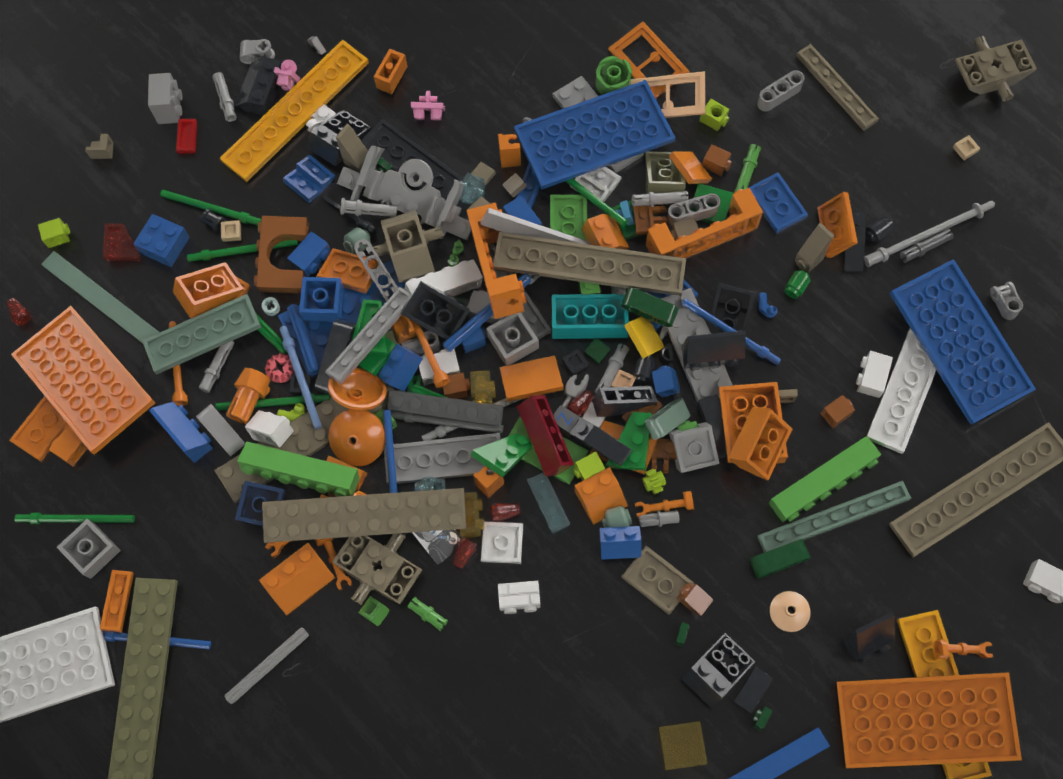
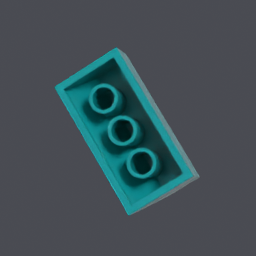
M625 294L552 295V339L628 338V332L624 327L629 322L628 311L621 307Z

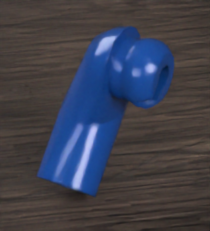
M758 293V310L768 318L774 317L778 312L777 308L767 304V293Z

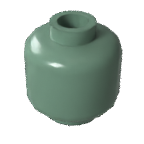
M358 227L354 228L344 236L343 246L347 252L356 254L354 249L355 243L358 240L365 239L371 244V236L367 230ZM360 244V249L358 251L364 252L368 245L364 246L363 244Z
M623 506L606 510L605 518H602L604 528L629 527L632 524L629 510L624 509Z

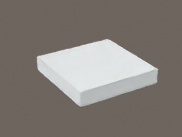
M483 522L481 562L521 564L523 523Z

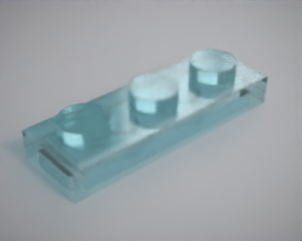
M544 472L528 479L527 482L552 534L570 526L569 520Z

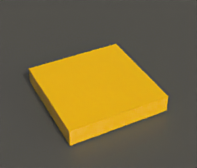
M639 317L624 325L643 359L665 347L650 320Z

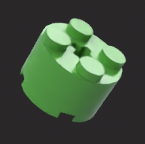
M610 56L601 60L596 70V88L598 92L604 95L631 85L632 69L630 64L625 59L621 60L616 56Z

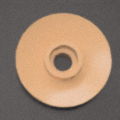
M792 591L782 592L770 604V617L779 629L786 632H796L804 628L810 619V606L802 595ZM788 607L794 608V614L788 612Z

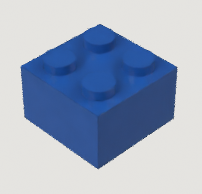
M152 214L134 242V246L140 254L172 267L190 237L184 227Z
M303 277L299 309L303 321L334 322L341 318L344 293L341 278Z

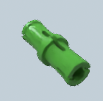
M416 597L412 599L413 602L409 603V609L420 615L424 622L428 621L439 631L443 629V625L447 624V619H444L434 611L433 607L426 606Z

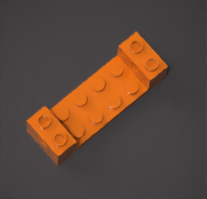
M750 188L740 189L732 195L728 210L730 216L727 220L714 222L710 227L697 229L693 234L680 236L676 241L666 223L654 224L648 229L646 247L651 254L688 258L758 229L763 211Z
M496 203L467 209V214L493 315L497 319L524 312L523 304L526 303L522 280L518 281L516 274L496 278L494 269H491L494 267L488 244L497 242L499 232L501 231L481 225V219L488 208L502 212L501 209H497Z

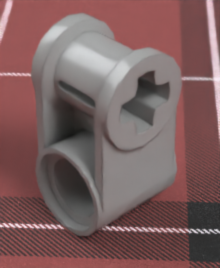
M267 39L244 40L240 43V60L243 63L251 64L265 57L264 54L267 58H275V52L271 49V43Z
M1009 281L1003 286L991 287V297L996 303L1001 316L1007 320L1016 318L1023 308V302L1017 294L1014 284Z

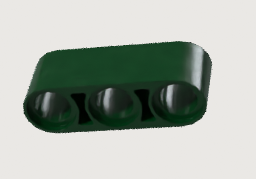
M631 287L627 289L621 303L623 309L665 327L673 326L679 311L676 305Z
M803 539L757 555L749 561L757 579L807 561L811 557Z

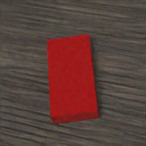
M178 119L176 152L178 154L195 153L196 119Z

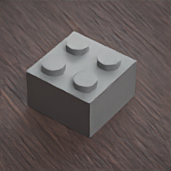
M171 73L149 74L148 106L157 123H178V119L182 115V107L180 105L182 91L178 89L177 81L173 79Z
M521 313L509 315L486 328L488 339L505 366L511 365L539 349V340Z
M86 519L57 546L82 575L90 579L121 551L89 519Z

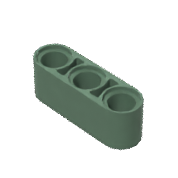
M679 398L668 403L644 422L652 439L655 440L671 432L691 415L683 398Z

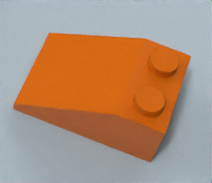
M226 262L176 277L173 293L190 319L221 306L244 291V288Z

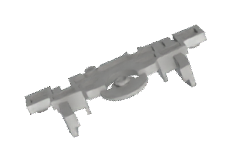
M373 145L367 152L360 173L343 167L337 184L353 190L350 201L359 200L362 189L365 186L363 196L376 201L383 200L381 202L382 205H385V203L387 205H396L397 210L403 213L416 210L417 215L419 214L422 217L421 224L426 223L435 228L441 226L444 237L446 232H449L465 240L469 239L471 235L469 220L459 216L462 208L456 206L464 184L454 179L453 187L446 200L441 197L439 190L432 187L433 172L430 166L422 160H408L402 164L398 172L388 170L384 173L375 170L377 162L385 149ZM407 174L406 180L410 186L418 187L423 182H426V185L420 190H411L406 185L404 176ZM415 174L419 176L418 181H414L413 176Z

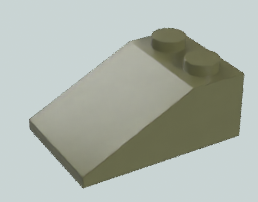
M645 152L646 194L649 192L655 194L685 191V178L669 158L672 152Z

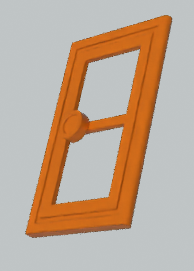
M643 21L608 48L613 56L621 60L625 59L630 64L634 79L646 78L640 70L651 61L655 63L660 61L661 56L675 70L672 75L690 73ZM642 35L656 51L652 52L650 58L636 67L622 50ZM666 85L650 87L655 99L666 91Z

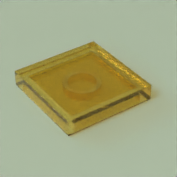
M700 721L659 727L665 770L707 765Z

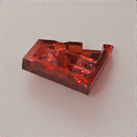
M105 224L104 260L141 261L140 254L136 250L124 224Z

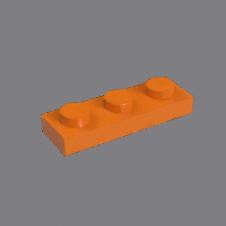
M112 570L100 624L101 631L122 633L134 576L133 572Z

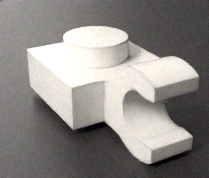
M323 105L312 115V119L306 123V126L309 127L307 130L310 132L336 115V113L326 105Z

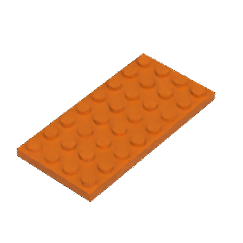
M69 306L11 354L94 455L155 404L154 400L72 306Z
M1009 673L836 682L846 768L1022 760Z

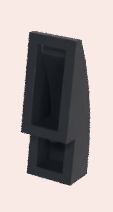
M716 394L700 399L697 406L704 423L707 422L712 426L718 459L727 457L719 398Z

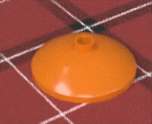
M356 367L342 384H339L331 377L328 382L330 396L338 404L351 410L363 411L373 409L379 406L386 397L387 389L384 381L378 375L374 377L362 368Z
M348 409L343 411L333 420L329 428L328 437L332 451L341 461L349 465H368L374 462L385 448L384 426L377 416L367 410L357 411ZM351 437L356 439V443L351 441Z

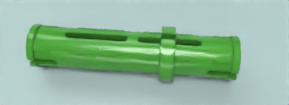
M756 144L750 145L747 157L743 160L744 166L734 193L737 190L748 188L753 170L758 163L757 158L761 150L760 146H757V149H755Z

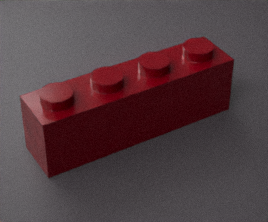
M532 395L518 405L520 417L545 476L559 475L573 466L574 463L545 395Z

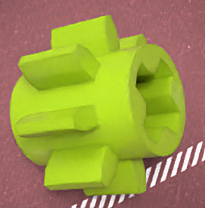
M656 469L646 471V477L642 478L647 492L652 490L656 494L663 491L662 486L666 485L663 473L661 471L656 472Z

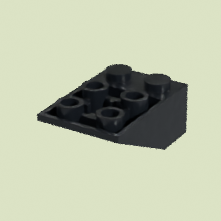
M342 110L310 131L307 148L334 166H337L343 159L336 136L345 125L349 124L360 140L366 136L371 127Z
M724 633L683 676L682 680L709 707L713 708L755 661Z

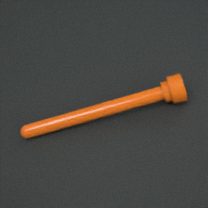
M410 320L434 372L433 382L435 386L440 388L447 385L450 379L447 373L440 369L421 326Z
M169 322V328L176 326V322ZM179 364L173 367L175 392L172 396V402L177 406H185L188 404V398L183 391L181 367Z

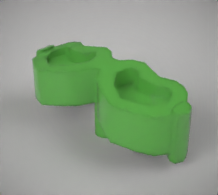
M461 240L454 243L452 254L448 260V266L450 267L459 264L458 256L464 250Z

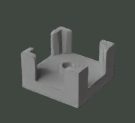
M707 422L697 424V428L685 431L676 429L669 432L670 440L674 443L677 456L675 460L676 468L681 473L719 464L712 426Z

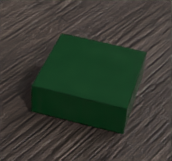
M595 338L584 351V354L599 365L610 353L611 349Z
M681 623L675 645L681 647L684 645L689 624Z

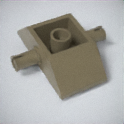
M981 36V38L978 37L974 40V44L979 52L955 59L969 90L980 95L998 90L1002 101H1006V99L1008 101L1014 97L1009 86L1016 84L1037 69L1022 39L989 48L985 37Z
M416 210L381 220L386 241L384 244L374 246L373 249L378 257L386 254L391 255L399 283L425 276L430 272L435 273L427 244L429 241L444 238L441 226L427 231L422 230Z
M393 534L386 545H381L368 536H353L347 539L333 560V563L360 581V586L351 597L353 601L362 605L369 592L374 590L398 604L402 603L422 571L421 568L397 554V549L406 538L403 534ZM381 564L382 570H376L375 567Z

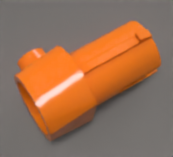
M245 368L234 384L238 390L226 416L238 423L247 424L258 399L265 398L269 393L270 387L268 385L270 378L262 372Z

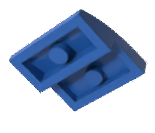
M308 155L297 163L295 170L283 177V182L306 202L310 203L334 180L335 175L311 155Z

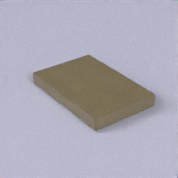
M647 546L641 551V557L636 558L621 577L668 615L671 614L680 602L676 597L680 594L679 590L688 582L694 583Z

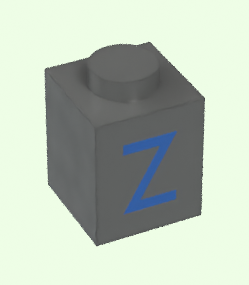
M560 405L553 416L560 432L570 438V432L580 417Z

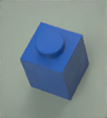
M484 327L477 328L461 342L465 353L486 345L485 338L488 336Z
M661 366L658 370L652 371L656 394L663 398L680 393L677 373L673 368Z

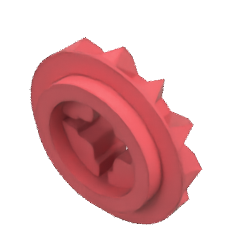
M281 353L275 356L272 355V358L267 361L265 367L266 375L271 381L276 383L290 380L291 374L295 373L289 355ZM276 363L280 364L281 366L284 365V373H282L280 370H276Z

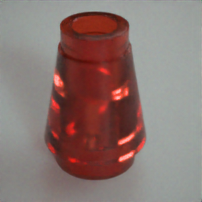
M16 298L8 300L7 306L12 322L17 325L28 323L30 312Z
M586 390L569 402L567 409L579 417L583 416L591 404L594 395Z
M495 503L491 505L492 521L501 522L520 515L519 504Z
M463 537L462 541L458 543L452 564L463 569L464 565L476 552L477 544Z

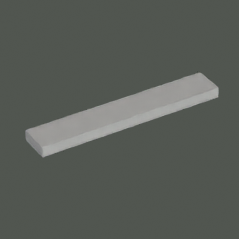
M488 208L481 219V225L504 233L590 245L588 241Z
M399 287L325 373L339 384H342L399 319L412 294Z

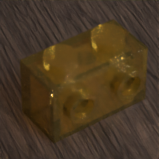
M490 371L470 372L472 400L474 402L493 404L492 399L496 398L495 382L491 381Z
M477 492L464 493L467 529H460L461 538L481 536V530H484V519L480 518L479 511H483L482 499H478Z

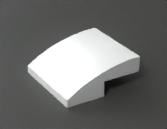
M606 167L575 178L578 183L603 202L622 179L621 176Z

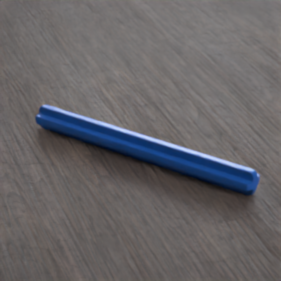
M522 274L518 278V281L522 280L523 288L532 281L528 274ZM491 303L485 306L443 343L444 348L448 352L456 348L493 315Z

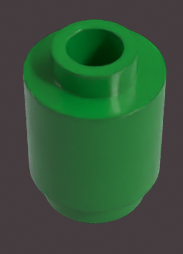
M803 270L795 271L785 286V293L793 299L802 296L811 281L809 274Z

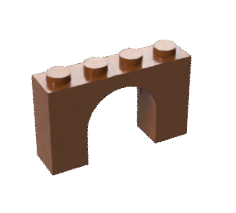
M262 216V221L258 223V232L261 233L260 240H257L259 257H256L255 260L258 273L254 276V286L257 287L259 292L301 294L302 279L305 277L303 270H281L274 267L270 263V253L282 241H303L309 231L307 217Z

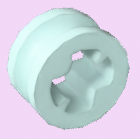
M268 297L263 300L262 309L266 315L274 316L279 313L280 305L275 298ZM273 303L274 309L271 307L272 310H269L267 306Z

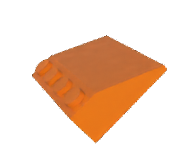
M777 382L719 387L728 463H733L728 457L752 407L770 408L782 419ZM786 444L776 464L785 463L788 457Z

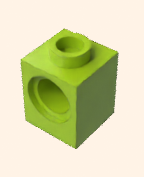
M710 99L705 106V114L700 116V121L718 131L721 126L724 127L727 124L729 109Z
M60 218L38 225L41 239L48 248L70 241L68 236L70 234L69 226L67 223L64 224Z
M594 452L575 462L573 472L577 479L581 478L584 481L603 471L605 467L597 452Z

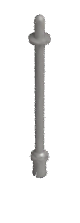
M989 201L982 205L974 203L971 210L887 249L883 247L878 248L876 252L864 256V263L867 267H871L880 261L885 262L888 260L889 255L974 216L983 218L984 212L993 208L995 202Z

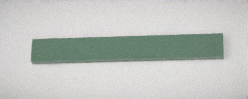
M55 251L41 264L142 344V340L160 333Z
M900 481L758 535L757 538L765 553L800 539H809L909 501L911 497L904 482Z

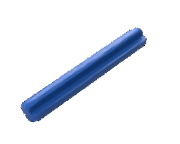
M292 304L287 307V311L309 373H315L319 370V366L303 319L299 313L298 305Z

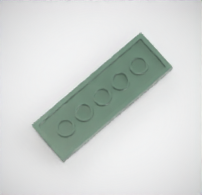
M246 294L142 341L153 371L157 375L262 327L251 300Z

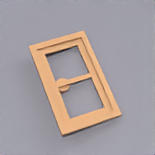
M705 71L631 79V85L643 80L647 81L649 87L666 85V101L663 103L664 109H661L665 118L705 114ZM695 82V106L674 108L673 102L670 101V85Z

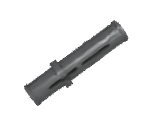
M946 229L921 243L917 242L913 247L900 252L901 259L906 257L903 260L904 263L916 257H922L931 249L952 240L953 233H949L951 230Z

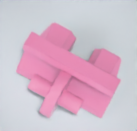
M285 60L281 64V70L278 67H275L274 73L278 76L277 84L282 86L283 90L290 91L295 83L300 81V77L295 73L297 70L296 63L292 60Z
M426 91V96H419V101L426 102H411L415 120H424L425 111H431V120L440 121L442 112H445L443 103H431L437 102V96H431L430 91Z

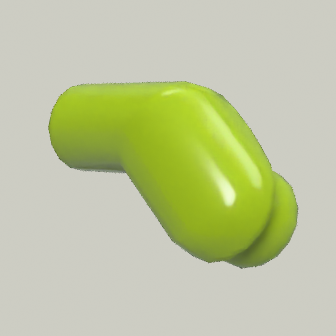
M298 403L290 412L279 409L277 416H284L292 422L305 414L306 410L303 404Z

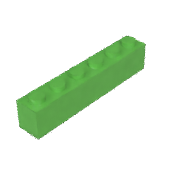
M866 436L773 497L769 505L782 523L786 520L791 522L799 516L798 512L803 509L808 511L816 505L814 503L819 498L821 500L826 499L831 495V490L834 488L837 490L841 489L847 484L846 480L851 477L854 480L863 473L861 470L866 467L871 469L878 464L877 459L881 456V453Z
M247 441L237 460L240 470L247 475L255 474L264 479H275L283 484L291 483L303 489L311 488L323 494L326 492L334 494L337 497L353 496L360 479L356 468Z

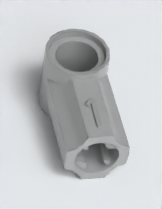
M430 330L424 332L427 341L435 339V342L429 345L433 353L437 352L441 346L438 335ZM417 337L402 342L403 347L414 351L416 354L424 353Z

